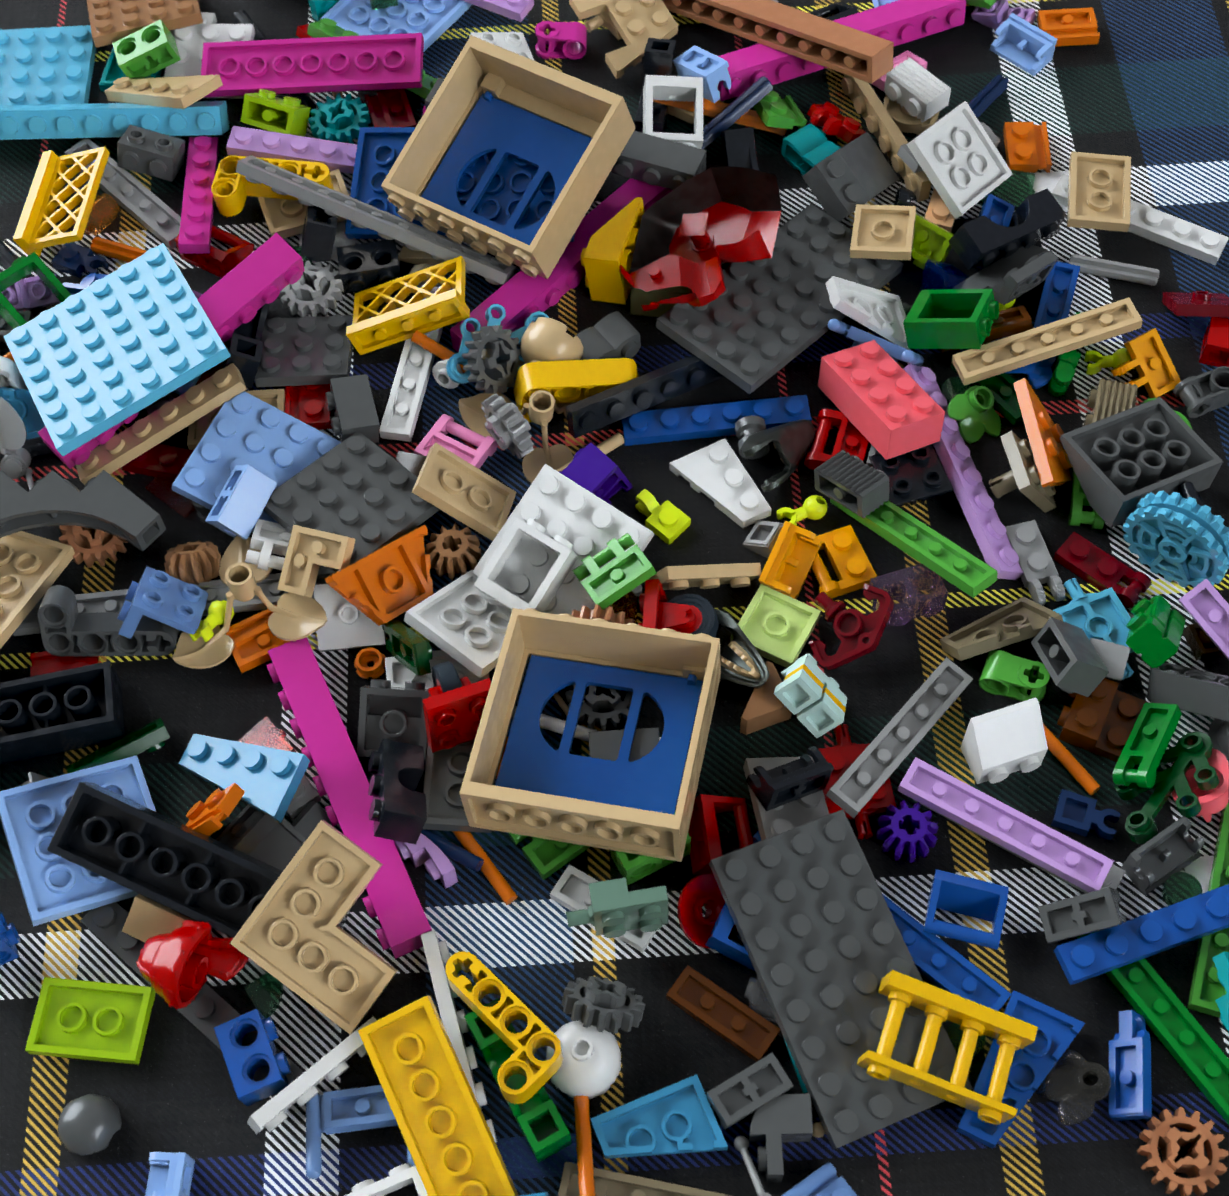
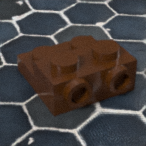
M1104 678L1089 697L1075 692L1068 694V697L1074 698L1071 708L1064 705L1057 725L1063 727L1059 740L1117 762L1143 705L1147 701L1117 690L1119 683Z

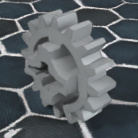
M307 260L304 266L305 271L301 278L292 285L288 284L280 291L279 297L284 309L288 308L292 316L299 312L300 317H304L307 314H311V317H317V313L320 312L327 316V309L336 310L338 308L336 301L343 300V282L339 271H333L331 264L323 267L322 262L311 265L310 261Z
M497 393L481 402L483 406L481 409L486 414L484 417L487 421L484 425L502 450L509 448L512 455H516L518 459L523 458L534 450V443L530 439L532 436L528 432L531 426L513 402L506 403L502 396L499 397Z

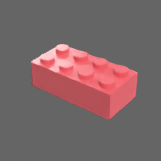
M875 340L821 357L818 387L886 460L940 441L945 411Z

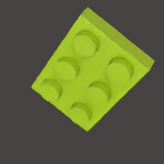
M44 977L25 1051L32 1055L139 1065L156 992L153 987Z

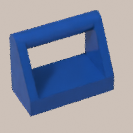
M936 869L928 897L923 931L998 950L1009 887ZM936 908L992 922L991 933L934 919Z

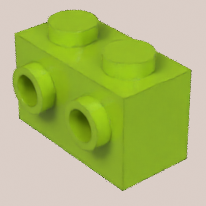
M259 89V93L244 95L240 122L271 132L305 136L310 107L301 105L300 99L287 96L281 99L276 97V92Z

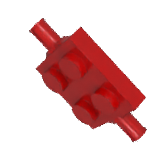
M840 724L833 729L837 740L836 746L818 749L826 761L834 767L827 786L823 790L829 814L840 811L842 808L826 796L827 792L870 744L851 743L848 725L843 724L842 728ZM890 778L887 779L855 818H852L844 811L847 819L855 820L859 839H863L864 836L865 839L873 836L869 817L877 813H886V809L890 804L896 807Z

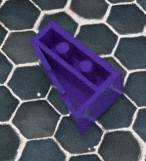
M592 442L578 450L573 457V461L563 471H559V473L610 505L611 501L609 499L618 491L623 489L625 492H628L633 488L620 468Z

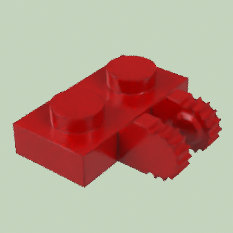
M832 103L812 104L807 113L810 116V123L815 126H824V133L831 136L837 135L846 143H850L866 133L860 128L861 124L850 117L845 118L839 113L840 109Z

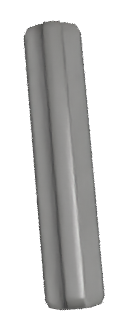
M1072 254L1069 259V264L1080 266V273L1151 286L1156 285L1159 279V270L1155 268Z

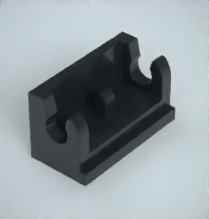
M816 747L807 748V752L813 760L805 754L800 759L767 771L762 766L753 768L755 774L748 775L746 782L766 811L826 788L834 767L826 761Z

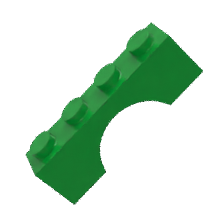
M496 998L484 1006H494L499 1002V999ZM472 1011L465 1015L464 1018L499 1087L498 1071L514 1051ZM510 1023L507 1030L517 1034L512 1023ZM514 1074L509 1077L506 1086L514 1090L520 1089L525 1085L527 1078L522 1074ZM543 1086L525 1103L513 1104L506 1100L538 1163L572 1144L570 1133L554 1102Z

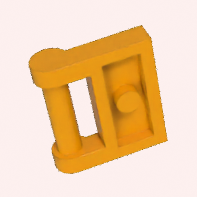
M851 524L815 537L822 541L819 550L824 549L839 581L831 579L819 553H817L811 568L820 584V593L825 592L833 599L862 589L864 583L868 585L877 583L878 577Z

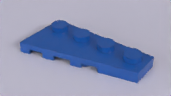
M1013 990L1004 1014L1038 1027L1035 1042L1023 1049L1016 1050L1014 1053L1002 1103L1018 1109L1017 1117L1085 1023ZM994 1038L972 1090L986 1097L999 1050V1045L996 1043L997 1039ZM965 1108L956 1131L993 1149L1016 1117L1004 1123L1001 1122L1000 1125H994L980 1120L977 1117V1112Z

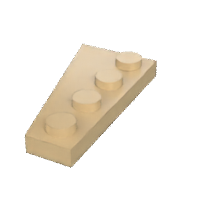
M220 75L135 79L122 77L116 79L113 82L114 85L104 90L107 100L112 102L185 109L223 84Z

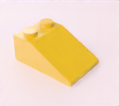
M636 197L591 236L587 248H583L581 252V265L585 267L586 271L585 286L589 288L592 301L626 304L631 291V284L621 273L620 265L629 273L642 214L645 212L642 197Z

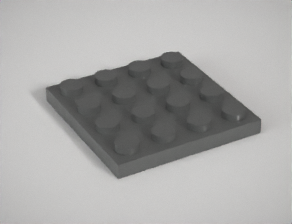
M358 431L276 488L263 511L289 533L292 532L293 525H298L356 539L350 564L411 532L440 509L412 493L418 477Z

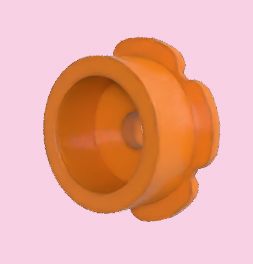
M372 647L360 650L354 660L357 675L363 679H368L369 677L376 679L380 677L385 671V655ZM369 663H374L372 667L368 666Z

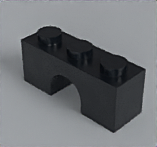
M383 738L378 751H372L368 763V772L373 773L368 790L369 796H373L369 810V820L374 821L375 837L416 844L427 820L426 794L415 792L424 772L423 747Z

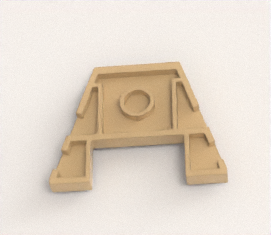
M569 0V4L579 20L606 12L627 46L605 54V62L616 79L623 76L628 67L631 65L636 66L641 62L648 38L670 40L678 33V24L662 0Z

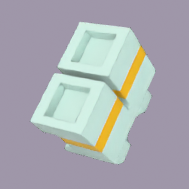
M810 653L803 655L794 664L781 671L785 679L776 686L773 694L794 715L797 714L796 718L816 738L844 722L847 697L839 689V684L832 677H827L817 666V661Z

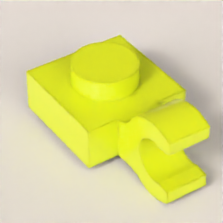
M643 489L636 496V500L639 501L635 505L636 509L648 517L645 520V526L666 544L670 545L691 525V518L670 501L666 500L660 505L656 498L646 489Z

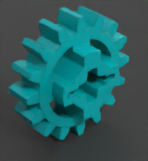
M337 93L336 99H331L327 96V102H317L318 109H311L312 117L308 118L314 138L354 144L353 139L359 137L360 127H368V124L371 123L367 105L361 102L360 97L353 100L351 94L348 93L345 98H341L340 93Z

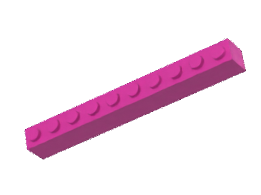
M898 0L833 20V22L892 41L894 46L964 25L966 0ZM760 43L718 56L728 61L729 67L727 69L731 78L730 89L724 87L723 80L718 84L720 101L740 96L762 76L766 77L774 85L827 67Z
M630 178L583 218L575 232L574 242H569L548 279L539 275L534 278L520 270L471 311L470 317L477 319L481 327L487 326L486 310L492 304H500L506 311L505 318L500 324L502 329H510L514 332L525 326L526 319L532 313L544 312L550 306L556 305L566 292L577 287L586 276L585 267L581 265V252L583 248H587L591 236L636 197H642L644 211H646L652 204L672 190ZM491 310L492 316L496 319H499V312L497 310ZM464 320L459 321L450 329L453 349L459 352L463 336L460 332V326ZM466 324V329L469 332L475 331L472 324Z
M276 232L197 298L223 343L231 338L234 330L242 323L250 322L263 305L275 301L282 289L288 284L296 283L305 271L302 257ZM139 412L63 457L55 448L46 426L37 433L56 456L71 469L75 465L84 463L89 458L90 451L94 450L98 445L109 441L118 428L124 423L132 422Z
M307 637L290 641L268 650L272 663L266 665L273 683L281 682L284 690L278 692L279 698L285 711L290 709L293 711L295 718L289 720L296 739L303 737L307 746L301 748V751L310 760L308 768L315 766L319 775L313 777L320 797L327 795L331 805L326 806L325 810L332 826L339 824L343 835L383 864L366 887L369 896L362 898L370 919L377 916L382 926L375 931L383 950L391 948L395 959L423 947L421 934L430 932L432 929L394 840L374 836V821L369 820V810L373 796L368 794V779Z

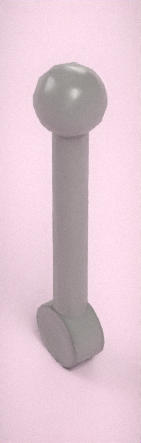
M744 1136L736 1137L734 1147L742 1154L757 1195L771 1196L763 1189L747 1149L749 1147L748 1139Z

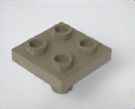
M1013 431L1000 436L1012 470L989 480L990 488L995 497L999 499L1018 488L1020 492L1043 512L1046 513L1056 508L1053 495L1056 494L1055 487H1050L1049 485L1043 488L1041 486L1029 442L1025 438L1021 440Z

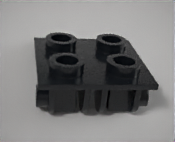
M932 445L888 460L881 454L869 456L874 470H881L889 477V501L898 507L907 505V503L915 505L916 501L923 503L926 499L933 497L941 498L944 493L953 491V487Z

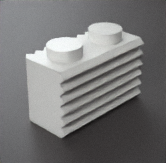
M908 57L907 60H904L899 66L896 65L895 68L886 74L884 92L890 100H896L897 104L900 103L901 107L904 106L911 116H916L921 122H925L948 106L951 88L912 58Z

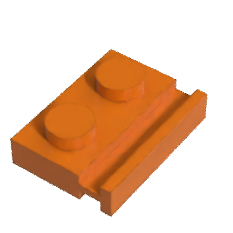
M1093 8L1038 10V28L1057 38L1056 46L1098 44L1100 33L1097 32L1098 25Z
M1005 122L1003 127L1007 165L1011 172L1037 173V170H1045V173H1050L1052 162L1046 122H1042L1041 125H1034L1033 122Z
M268 609L230 626L229 631L226 633V635L233 639L234 649L232 655L241 673L270 661L271 658L268 650L290 642L281 640L272 634L268 626V619L273 612Z
M236 783L223 791L219 788L216 789L204 803L199 800L186 814L189 820L185 826L210 836L221 829L223 826L221 821L230 816L245 791Z

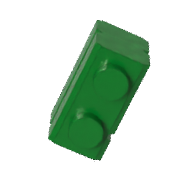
M1155 595L1150 600L1144 598L1139 601L1131 610L1134 617L1126 625L1129 629L1126 644L1136 654L1141 653V658L1151 668H1158L1178 652L1186 620L1176 609L1171 610V605L1161 595Z

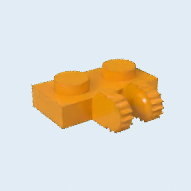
M1156 328L1150 329L1124 343L1132 360L1111 370L1115 377L1121 376L1135 367L1140 377L1130 380L1125 384H1136L1138 387L1144 385L1150 398H1158L1174 389L1181 382Z

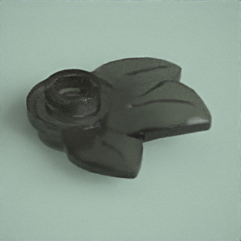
M1066 1049L1035 1093L1045 1099L1059 1102V1123L1061 1126H1071L1091 1117L1096 1101L1102 1100L1109 1094L1112 1082L1110 1074L1105 1067L1095 1062H1086L1078 1052ZM1089 1075H1094L1098 1078V1082L1093 1086H1088L1084 1083V1079Z

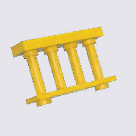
M891 970L884 976L878 993L888 997L890 1007L876 1053L868 1050L858 1058L857 1065L867 1069L866 1073L873 1078L888 1081L891 1078L977 1112V1117L980 1120L990 1124L1000 1125L1001 1122L1004 1123L1016 1117L1018 1109L1002 1103L1014 1053L1016 1050L1023 1049L1035 1042L1038 1027L895 970ZM910 1006L923 1010L924 1015L927 1017L913 1067L891 1059L905 1008ZM947 1020L961 1025L960 1029L963 1031L950 1082L928 1074L941 1024ZM983 1034L997 1039L996 1043L999 1045L987 1097L965 1088L978 1036H983Z

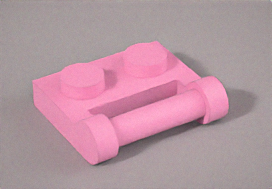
M443 414L416 447L414 453L427 456L429 449L436 442L480 469L486 459L495 453L498 444L493 437H484L454 422L453 417ZM450 433L478 448L475 450L444 434Z

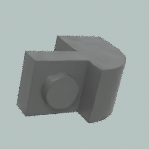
M810 1094L779 1095L758 1108L752 1118L749 1143H764V1146L757 1147L758 1171L766 1172V1183H781L783 1180L782 1142L811 1141L813 1125Z

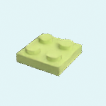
M761 584L738 625L760 656L788 668L797 660L820 619L821 611Z

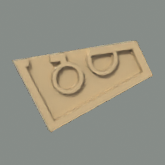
M759 562L667 566L649 579H659L664 590H683L699 586L700 589H712L720 587V584H731L732 588L750 586L751 580L760 577L761 565Z

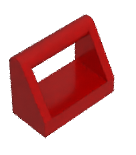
M212 225L211 237L233 248L222 251L210 245V254H179L182 260L223 278L254 251V244ZM178 235V236L174 239V241H175L176 246H177V249H178V251H179V246H178L179 235Z
M700 794L695 798L688 834L691 837L690 858L693 875L713 874L709 862L723 856L716 813L734 811L740 849L753 844L746 799Z

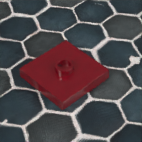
M1193 291L1192 293L1163 292L1162 303L1176 316L1229 317V297L1226 294L1207 291Z

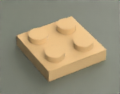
M856 204L850 258L911 260L916 206Z

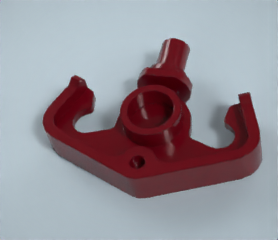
M864 583L863 595L869 601L875 599L880 603L878 610L867 616L856 609H845L846 604L843 601H834L825 592H821L815 598V602L825 611V620L827 622L834 621V632L841 640L836 654L832 656L826 654V645L820 640L809 641L816 661L822 667L828 670L836 669L877 648L894 607L893 598L886 591Z

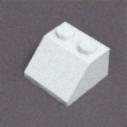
M1036 697L970 718L960 749L977 784L986 781L997 783L1006 779L1010 773L1020 770L1022 773H1027L1041 766L1048 746L1040 705Z

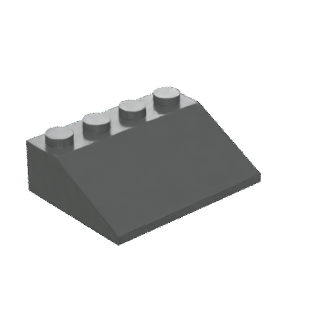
M1161 397L1067 432L1060 437L1063 448L1090 506L1110 528L1125 523L1131 512H1134L1142 497L1145 498L1150 492L1156 495L1158 491H1165L1168 495H1171L1173 492H1177L1180 485L1185 482H1192L1198 492L1209 488L1223 463L1221 458Z

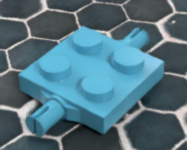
M1076 578L1066 581L1063 585L1072 600L1067 605L1053 610L1062 615L1063 622L1082 628L1089 640L1090 638H1095L1129 647L1126 644L1129 633L1126 625L1132 618L1113 588L1111 587L1098 593L1086 594ZM1128 663L1126 664L1122 680L1134 673Z

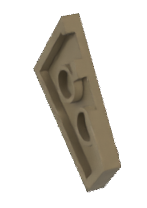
M1022 597L939 640L944 652L961 661L1035 637L1051 617L1063 621L1061 614L1026 597Z

